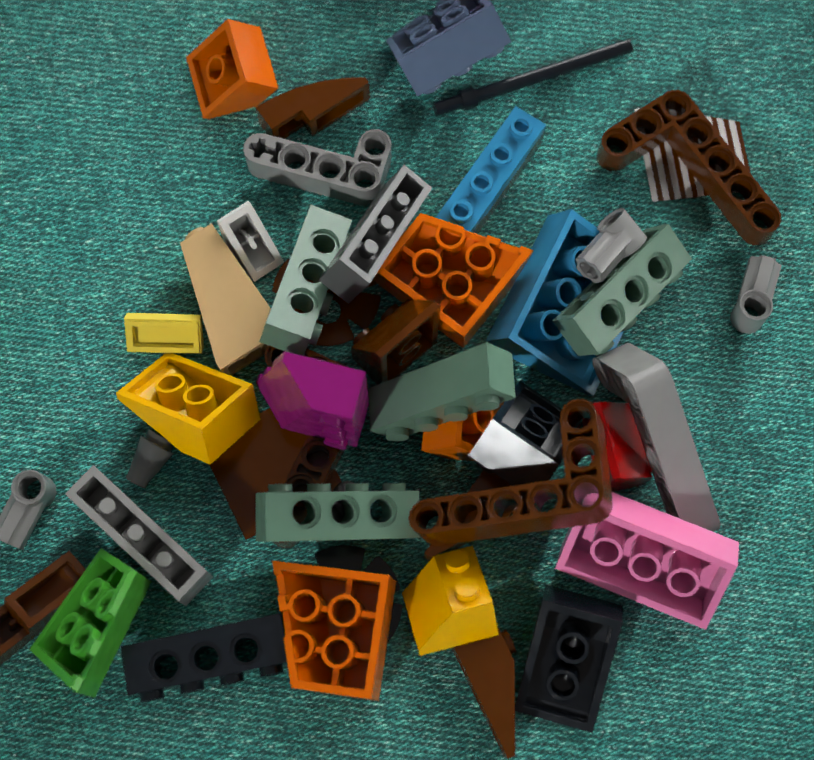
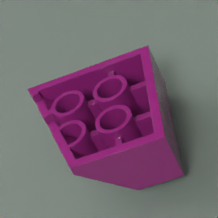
M284 351L274 360L272 367H267L264 374L260 373L258 375L256 384L282 429L324 439L325 445L336 449L346 450L347 445L357 447L369 406L366 372Z

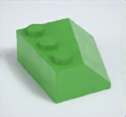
M101 548L29 650L71 690L95 698L151 581Z

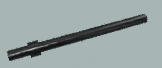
M626 39L476 89L470 86L458 90L457 95L433 102V110L436 116L461 108L463 111L478 107L479 102L632 53L633 46L631 41Z

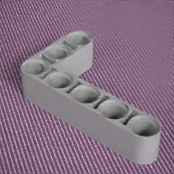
M625 343L600 356L594 357V370L602 385L629 403L666 513L712 532L718 530L721 525L668 367L659 358L631 343Z

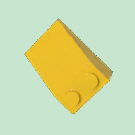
M174 353L162 355L116 392L117 399L179 451L210 465L260 420L253 384Z

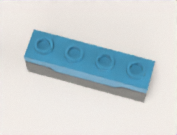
M515 106L435 218L462 226L464 230L478 234L542 144L546 124Z

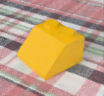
M473 546L435 555L402 592L420 656L498 635L493 601Z

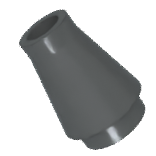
M148 429L145 436L140 435L129 472L125 478L146 489L152 478L174 455L172 452L174 446L158 432Z

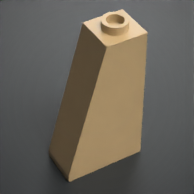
M211 223L205 228L199 227L188 233L185 240L180 242L216 364L220 372L232 376L265 355L266 348L269 345L259 341L271 308Z

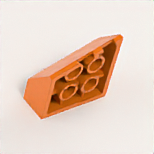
M420 213L399 238L375 275V279L379 286L402 303L407 299L436 301L440 306L438 330L464 348L507 295L534 250L523 246L518 248L501 242L499 238L490 235L485 237L464 230L462 226Z
M272 560L279 596H277L279 611L282 613L284 626V644L291 688L379 701L396 581L390 575Z

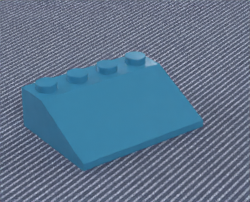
M573 209L547 216L531 248L534 251L514 282L486 341L511 352L513 360L588 396H594L600 383L593 366V358L596 356H577L553 323V320L592 282V280L583 277L577 270L575 259L597 236L599 231L596 226ZM620 332L613 340L614 345L610 350L617 347L623 332Z

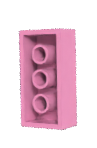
M612 491V511L604 521L596 524L569 527L561 546L555 569L705 630L738 567L739 542ZM588 494L584 497L582 506L592 505L596 502L598 494Z

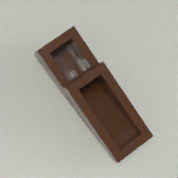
M365 77L338 78L297 87L255 107L259 124L266 134L283 139L302 127H305L311 136H314L370 100L369 81Z
M70 551L66 552L4 598V605L0 607V665L43 631L86 570Z

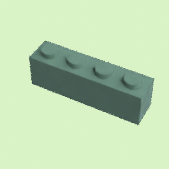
M486 342L369 388L370 431L386 436L388 441L401 442L408 440L409 435L414 433L434 431L438 429L440 424L449 421H463L468 418L469 414L499 408L500 403L516 398L512 353Z

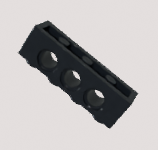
M279 613L120 646L127 695L133 697L140 696V702L143 703L165 698L164 691L180 688L181 694L205 690L204 682L220 679V685L225 686L245 681L244 674L256 671L260 672L261 678L284 673L283 666L287 665L282 614ZM247 640L255 641L258 646L257 656L250 662H242L238 657L239 646ZM213 648L218 654L217 664L211 670L204 671L199 666V656L205 649ZM173 656L178 663L177 672L173 677L164 679L159 672L160 664L165 658Z

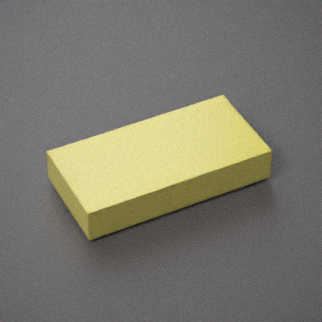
M126 313L124 317L127 352L202 354L203 352L202 315Z

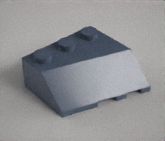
M439 0L435 3L436 7L432 15L429 17L428 15L416 17L386 40L417 97L423 93L430 94L435 92L442 86V82L452 76L466 74L473 68L474 63L483 58L497 56L504 50L505 45L511 43L494 5L489 0Z

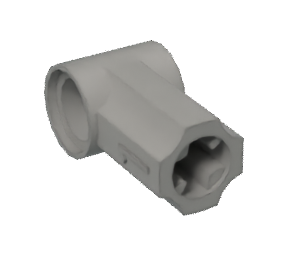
M624 207L611 212L600 222L597 227L599 231L597 236L575 259L577 270L583 277L592 280L594 283L602 282L622 258L637 251L647 239V236Z
M762 255L751 256L748 260L738 299L730 315L732 325L741 333L751 334L758 331L773 311L772 300L782 265L776 262V259ZM745 307L754 309L758 316L748 314Z
M24 470L15 476L11 484V495L0 514V541L20 550L24 549L44 509L55 500L57 492L53 480L35 470ZM39 480L41 483L40 493L35 498L29 499L27 496L29 485Z

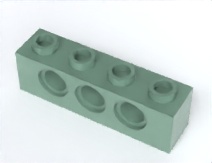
M310 204L259 342L304 356L308 344L316 346L323 327L322 324L316 322L319 313L327 315L334 294L327 292L328 287L321 283L319 278L348 238L352 219ZM306 279L312 280L315 283L308 282ZM294 309L302 310L304 313H299Z
M669 224L646 228L643 232L647 239L637 251L622 258L602 282L594 283L592 281L553 320V323L577 356H600L610 350L614 345L613 340L620 332L631 328L638 320L636 316L644 308L653 305L659 300L661 290L683 275L682 269L692 260V257Z
M369 483L345 484V491H331V484H307V492H292V484H268V492L256 493V541L286 542L420 538V535L412 529L409 523V513L412 507L420 501L419 490L406 491V483H382V491H369ZM299 501L307 509V516L302 523L296 522L292 513L293 507ZM337 501L341 502L345 509V515L340 522H336L332 516V507ZM374 501H377L382 508L381 517L377 521H374L370 515V507Z

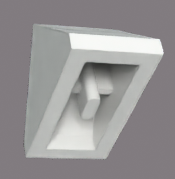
M249 201L217 220L224 242L252 281H257L284 263Z

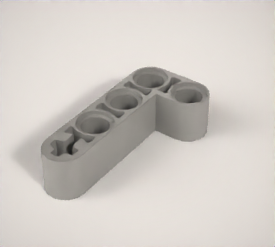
M379 129L368 130L362 134L354 157L264 133L251 135L246 139L243 147L246 163L252 175L361 206H369L384 186L392 158L390 137L386 132ZM374 148L383 151L380 155H371L367 152ZM292 162L304 163L303 166L297 169L288 167ZM327 171H335L339 173L334 178H325L322 176ZM362 180H369L374 183L367 188L357 185Z

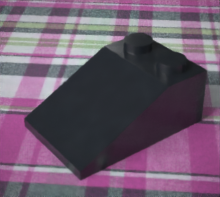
M519 381L515 386L516 398L503 403L468 455L476 461L481 469L489 473H495L507 481L509 486L548 481L563 460L560 424L562 408L522 381ZM578 421L575 428H580L583 422Z
M545 585L515 704V711L593 733L623 623V605Z

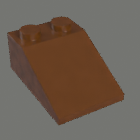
M407 299L400 306L397 304L392 305L383 313L380 318L381 322L372 330L366 328L355 337L352 342L354 346L351 347L352 359L377 385L398 377L437 343L440 306L436 301Z

